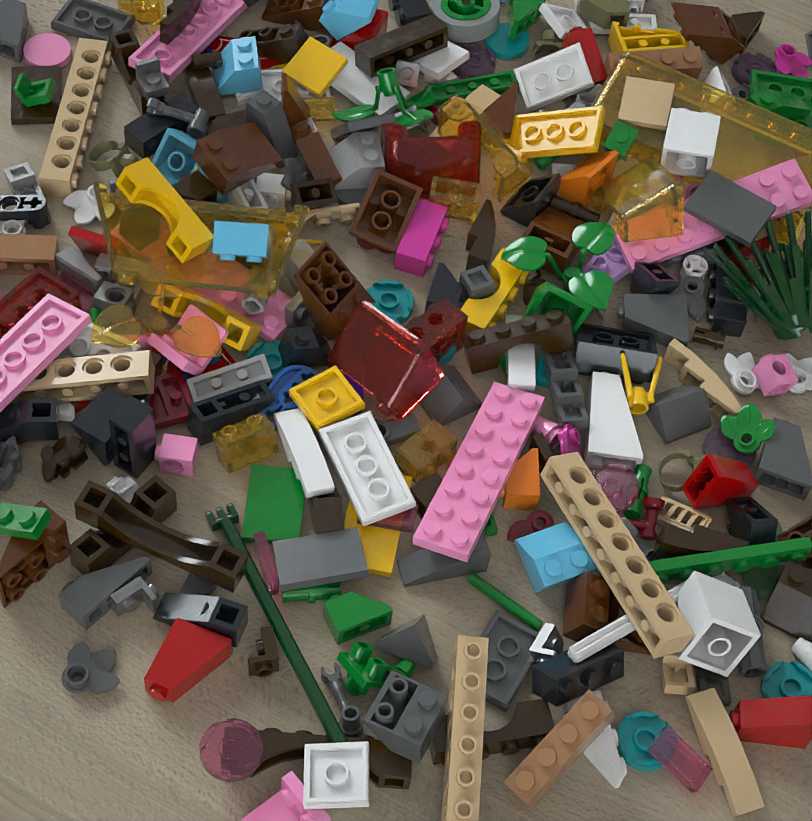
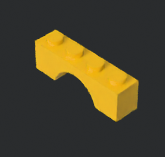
M146 157L124 167L115 184L131 203L149 205L165 217L170 227V236L166 245L183 264L204 253L213 241L214 235L149 158Z
M502 247L492 262L489 273L495 282L497 292L484 299L468 298L456 316L455 333L462 336V334L469 333L472 330L496 326L497 320H502L506 315L508 303L510 301L514 302L520 290L519 286L521 284L524 285L528 281L530 271L519 270L508 262L501 260V255L505 248Z
M160 280L151 302L152 306L172 316L181 318L189 305L192 304L228 331V335L223 341L225 344L239 351L250 350L255 345L263 325L175 280Z

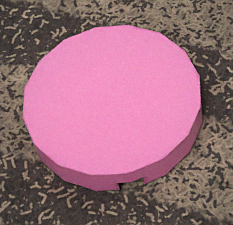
M52 33L35 35L24 44L23 54L25 62L30 67L60 66L61 69L71 60V47L64 37Z

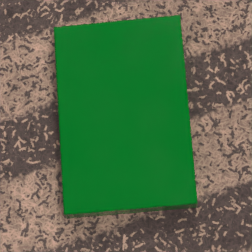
M251 465L242 530L243 542L273 545V541L300 537L305 493L300 479L297 480L293 468Z

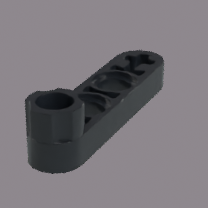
M37 194L0 195V221L28 220L29 225H32L34 229H42L51 223V215L44 196ZM16 205V208L12 210H5L8 206Z

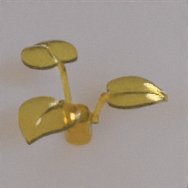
M160 258L150 263L140 274V287L149 296H160L157 316L149 320L148 326L139 317L133 318L132 310L129 307L113 305L104 309L99 314L91 332L92 343L124 348L137 342L140 337L141 327L143 334L148 335V337L152 333L162 337L164 334L172 337V334L175 333L173 337L175 346L187 355L213 358L219 357L222 354L219 331L214 322L206 317H189L186 319L184 326L178 324L169 330L168 320L162 317L164 298L176 299L180 297L185 288V277L181 268L167 258Z

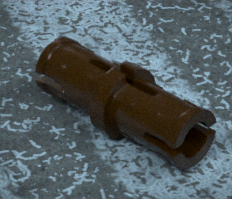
M555 195L550 204V207L586 223L599 222L601 216L600 213L581 206L582 204L579 202L574 203L558 195Z

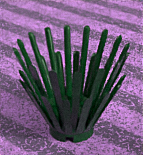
M810 209L805 211V240L803 241L804 275L800 246L797 245L793 214L790 211H787L785 214L789 243L783 244L788 274L771 219L766 223L765 229L773 254H770L768 249H764L761 253L755 240L750 245L766 281L754 261L745 258L734 240L728 235L725 236V241L763 299L719 246L714 245L713 248L730 268V271L715 254H710L714 261L730 277H723L728 283L724 285L769 325L779 340L802 337L800 332L807 328L810 334L812 333V220Z

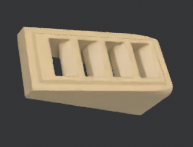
M665 496L661 497L666 502L665 507L669 511L666 515L658 513L657 523L664 527L667 523L690 531L691 526L695 523L707 528L710 527L714 518ZM674 513L678 515L676 520L671 518ZM683 519L688 521L686 524L681 523Z

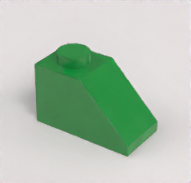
M354 592L344 595L335 594L324 602L323 617L337 645L390 625L393 614L390 605Z

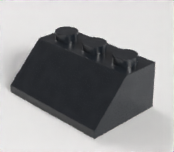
M585 323L581 324L575 333L573 359L579 374L590 376L593 371L607 372L620 375V378L624 379L620 354L624 353L631 382L635 384L651 383L658 356L654 334Z

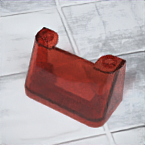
M480 121L461 123L458 126L457 136L410 138L405 126L397 123L382 124L381 147L385 172L423 188L419 199L472 198L478 194L482 143Z
M364 299L354 307L327 358L329 363L327 369L336 365L342 374L348 375L375 396L379 402L376 407L386 417L392 415L398 421L405 417L446 376L433 353L422 340Z

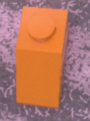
M532 448L516 461L499 498H503V509H537L540 498L538 448Z

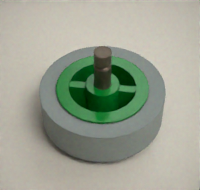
M432 0V15L447 26L448 40L459 43L477 42L488 38L497 30L500 17V1Z

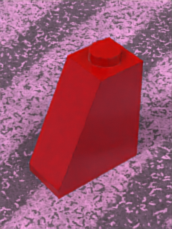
M582 26L571 29L563 40L562 49L580 43L594 85L598 83L603 85L608 80V76L592 28L583 29Z
M706 454L681 488L695 510L725 505V500L730 498L749 497L759 485L746 463L714 454Z
M177 617L144 677L145 691L156 700L164 701L165 699L174 703L230 658L232 654V639Z
M812 696L740 700L735 709L729 713L730 720L740 741L805 749L812 740Z

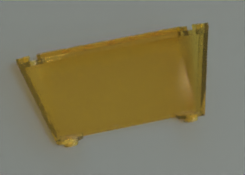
M94 181L93 186L94 199L112 279H118V282L121 284H134V281L253 293L254 297L270 298V295L275 296L308 212V206L295 205L294 212H285L286 207L274 210L183 199L213 235L214 221L269 224L274 228V237L270 257L262 258V263L246 262V257L236 256L235 261L219 260L220 255L212 253V241L204 253L182 264L166 245L170 236V227L165 217L158 210L146 204L131 203L119 188L115 189V193L109 192L107 190L108 183Z

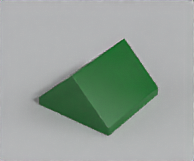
M546 281L536 287L522 318L564 308L571 322L572 334L574 336L593 306Z

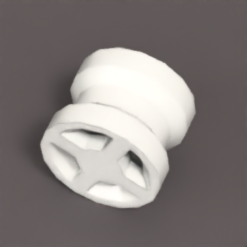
M699 255L687 256L679 272L680 281L686 277L693 276L703 282L704 275L708 269L707 261Z

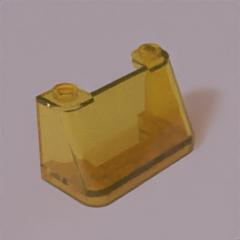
M460 97L451 98L440 106L437 132L444 141H447L450 137L459 138L461 143L472 137L493 160V167L496 171L493 178L496 181V186L492 190V195L499 203L528 182L533 170L531 163L480 107Z
M655 158L642 160L597 188L595 194H592V206L598 213H605L606 209L611 208L617 215V219L613 221V229L615 234H619L624 243L683 235L684 193L682 185Z

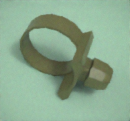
M545 30L542 40L535 42L532 50L534 52L532 62L535 61L534 55L539 52L548 51L555 53L562 50L563 43L556 42L554 30Z
M114 140L98 144L88 154V160L96 171L112 169L116 178L120 176L124 167L139 161L136 155L130 153L125 142L119 144ZM119 150L117 155L95 162L105 152Z
M686 448L684 453L674 452L666 455L659 462L657 468L660 482L670 491H683L682 485L672 486L661 480L663 467L669 461L681 458L686 459L688 464L693 466L695 470L706 454L698 456L699 459L694 460L691 451Z

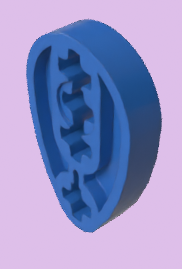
M291 365L282 369L268 387L275 395V401L260 411L259 424L263 430L267 432L278 431L274 420L270 423L267 421L268 416L271 417L278 411L298 409L295 402L286 404L284 402L285 397L289 398V389L302 383V380L318 375L315 370L304 365Z

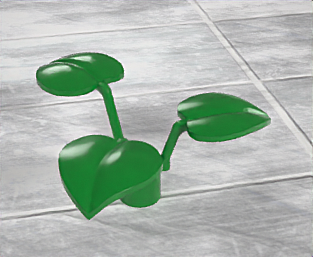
M390 67L377 71L379 85L375 86L376 96L374 105L365 104L341 112L332 111V115L342 122L372 117L375 115L374 111L378 110L380 93L382 92L385 97L395 95L398 101L396 108L402 111L403 116L396 118V122L393 123L394 126L409 127L434 118L431 111L422 108L434 104L436 99L430 88L427 87L420 93L405 100L399 86L396 68ZM415 105L419 109L410 113L406 111V109Z
M589 222L579 225L572 233L573 244L582 249L578 267L570 266L563 273H561L552 255L546 252L547 243L541 238L534 236L519 238L509 244L503 251L501 260L523 271H536L544 266L547 258L557 274L558 281L563 282L564 291L587 302L593 308L606 311L613 292L612 278L598 270H592L584 274L582 273V267L587 251L599 256L606 253L612 247L614 229L611 225L601 222Z

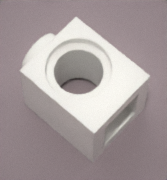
M263 173L257 176L256 185L269 209L285 211L286 201H291L292 192L281 185L285 175Z

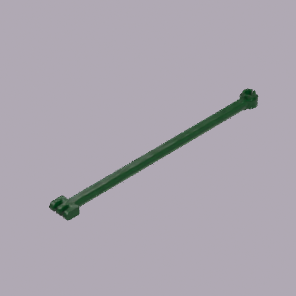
M233 503L226 505L227 512L229 513L227 515L222 507L216 508L218 516L216 519L211 511L205 512L206 519L213 532L221 529L230 546L248 554L247 570L244 575L270 626L273 627V631L330 742H348L234 525L239 522V515Z

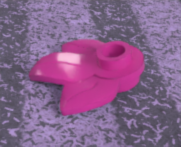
M782 44L776 48L774 52L776 57L775 67L780 74L808 78L805 67L811 66L812 60L807 55L797 52L789 44Z
M571 424L564 425L563 428L558 430L561 454L578 452L584 461L583 452L579 445L581 438L578 429L573 428Z

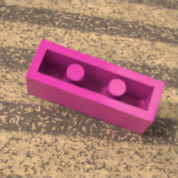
M419 199L396 251L394 269L423 277L426 269L432 268L435 259L433 252L434 250L439 251L443 238L440 235L442 232L446 233L449 226L450 218L446 217L448 207Z

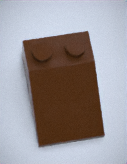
M254 122L220 129L196 142L192 156L222 196L283 163L281 156Z
M377 168L348 234L395 254L423 188Z

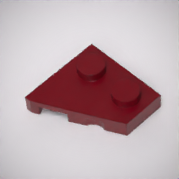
M181 370L154 378V393L150 396L149 404L154 409L155 430L188 421V406L193 401Z

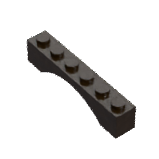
M91 480L87 482L74 503L77 520L232 593L236 590L247 570V553L223 542L196 538L169 528L136 509L116 492Z
M237 725L232 728L225 727L221 756V775L253 778L265 769L282 762L304 759L305 744L331 742L327 734L316 735L306 730L290 733L282 732L277 728L251 730L243 725ZM372 736L346 737L348 742H369V780L374 785L381 788L409 790L412 772L411 760L390 751L379 739H375Z

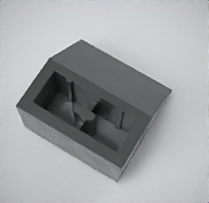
M391 671L364 717L363 723L390 751L420 764L447 714L448 695Z

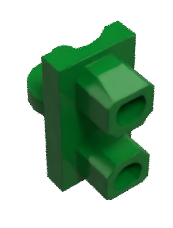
M355 641L350 653L340 652L337 657L338 662L348 672L345 689L352 696L366 695L369 689L373 687L381 689L386 681L384 675L389 665L383 659L371 656L374 649L367 642Z

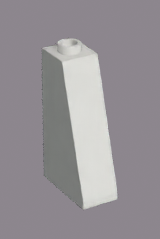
M593 371L588 386L587 414L590 420L589 428H586L584 462L588 467L634 473L636 465L642 463L643 452L620 375Z

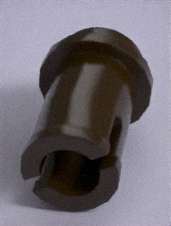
M212 50L211 53L191 55L193 70L211 67L218 69L223 64L221 53Z
M696 326L692 342L715 347L714 350H717V348L722 349L726 334L721 333L722 330L717 332Z

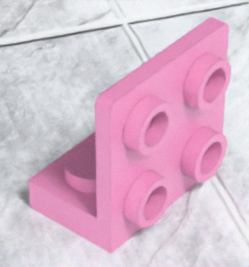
M191 304L170 335L164 334L162 337L152 333L147 342L181 370L199 376L227 337L228 331Z
M290 771L281 778V790L245 816L241 821H332V819L324 809H304V785L294 772Z

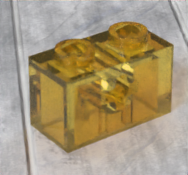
M433 176L429 202L448 207L447 218L474 222L477 218L482 184Z
M263 413L249 416L246 420L234 425L225 426L221 430L212 433L218 461L229 474L280 452L274 425Z
M432 419L395 450L394 460L399 470L406 476L412 477V481L418 484L437 472L438 467L443 463L448 464L453 460L457 453L458 438L438 421Z

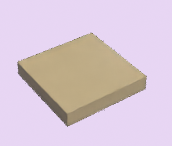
M627 76L618 120L629 125L666 131L675 84Z

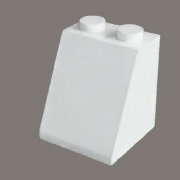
M671 108L659 172L704 179L711 170L721 116L714 115L711 112L700 113L686 108Z
M694 571L678 591V609L694 632L693 637L683 651L677 652L678 659L728 677L761 636L743 590Z

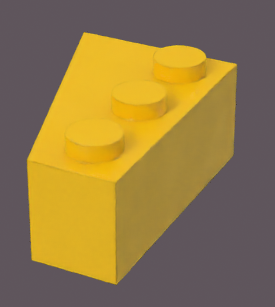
M612 21L608 38L611 53L690 47L680 31L655 28L654 31L641 29V25L635 24L633 28L619 26V22Z

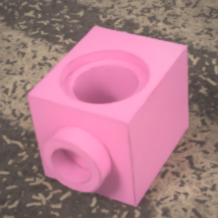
M766 354L759 359V363L752 369L764 397L785 394L799 381L786 354Z
M164 433L162 444L157 443L155 449V460L159 461L160 472L193 476L198 457V438Z

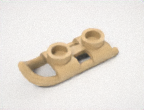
M353 203L310 210L309 213L300 217L297 231L301 233L303 226L309 222H314L317 228L330 226L332 220H338L343 225L351 224L355 219V215H357V209L360 208V204Z

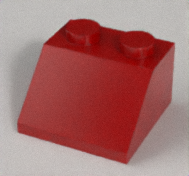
M376 9L371 23L339 40L333 38L330 48L341 41L354 51L355 45L387 33L388 12Z

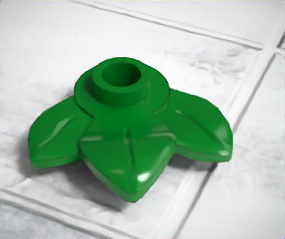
M748 403L739 410L737 417L723 415L721 418V429L723 435L733 441L734 447L738 452L749 455L756 452L762 442L772 438L775 433L776 423L772 419L762 420L759 408L753 403ZM750 437L752 440L749 443H744L742 439Z

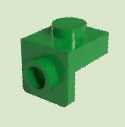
M21 73L14 86V92L26 107L51 102L57 84L52 78L31 82L25 73Z
M617 120L603 144L604 150L606 152L616 150L619 152L617 162L620 159L626 161L628 159L627 154L639 135V130Z

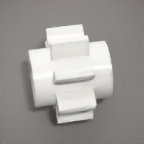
M115 476L106 484L108 489L116 492L129 504L134 492L140 488L129 476L125 478Z

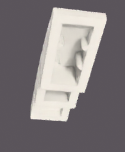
M506 314L505 323L520 320L523 316ZM525 343L514 346L505 353L507 386L509 388L534 392L536 386L534 344Z
M299 408L274 413V419L288 462H292L297 480L300 479L306 498L333 493L335 488L317 439L305 415Z

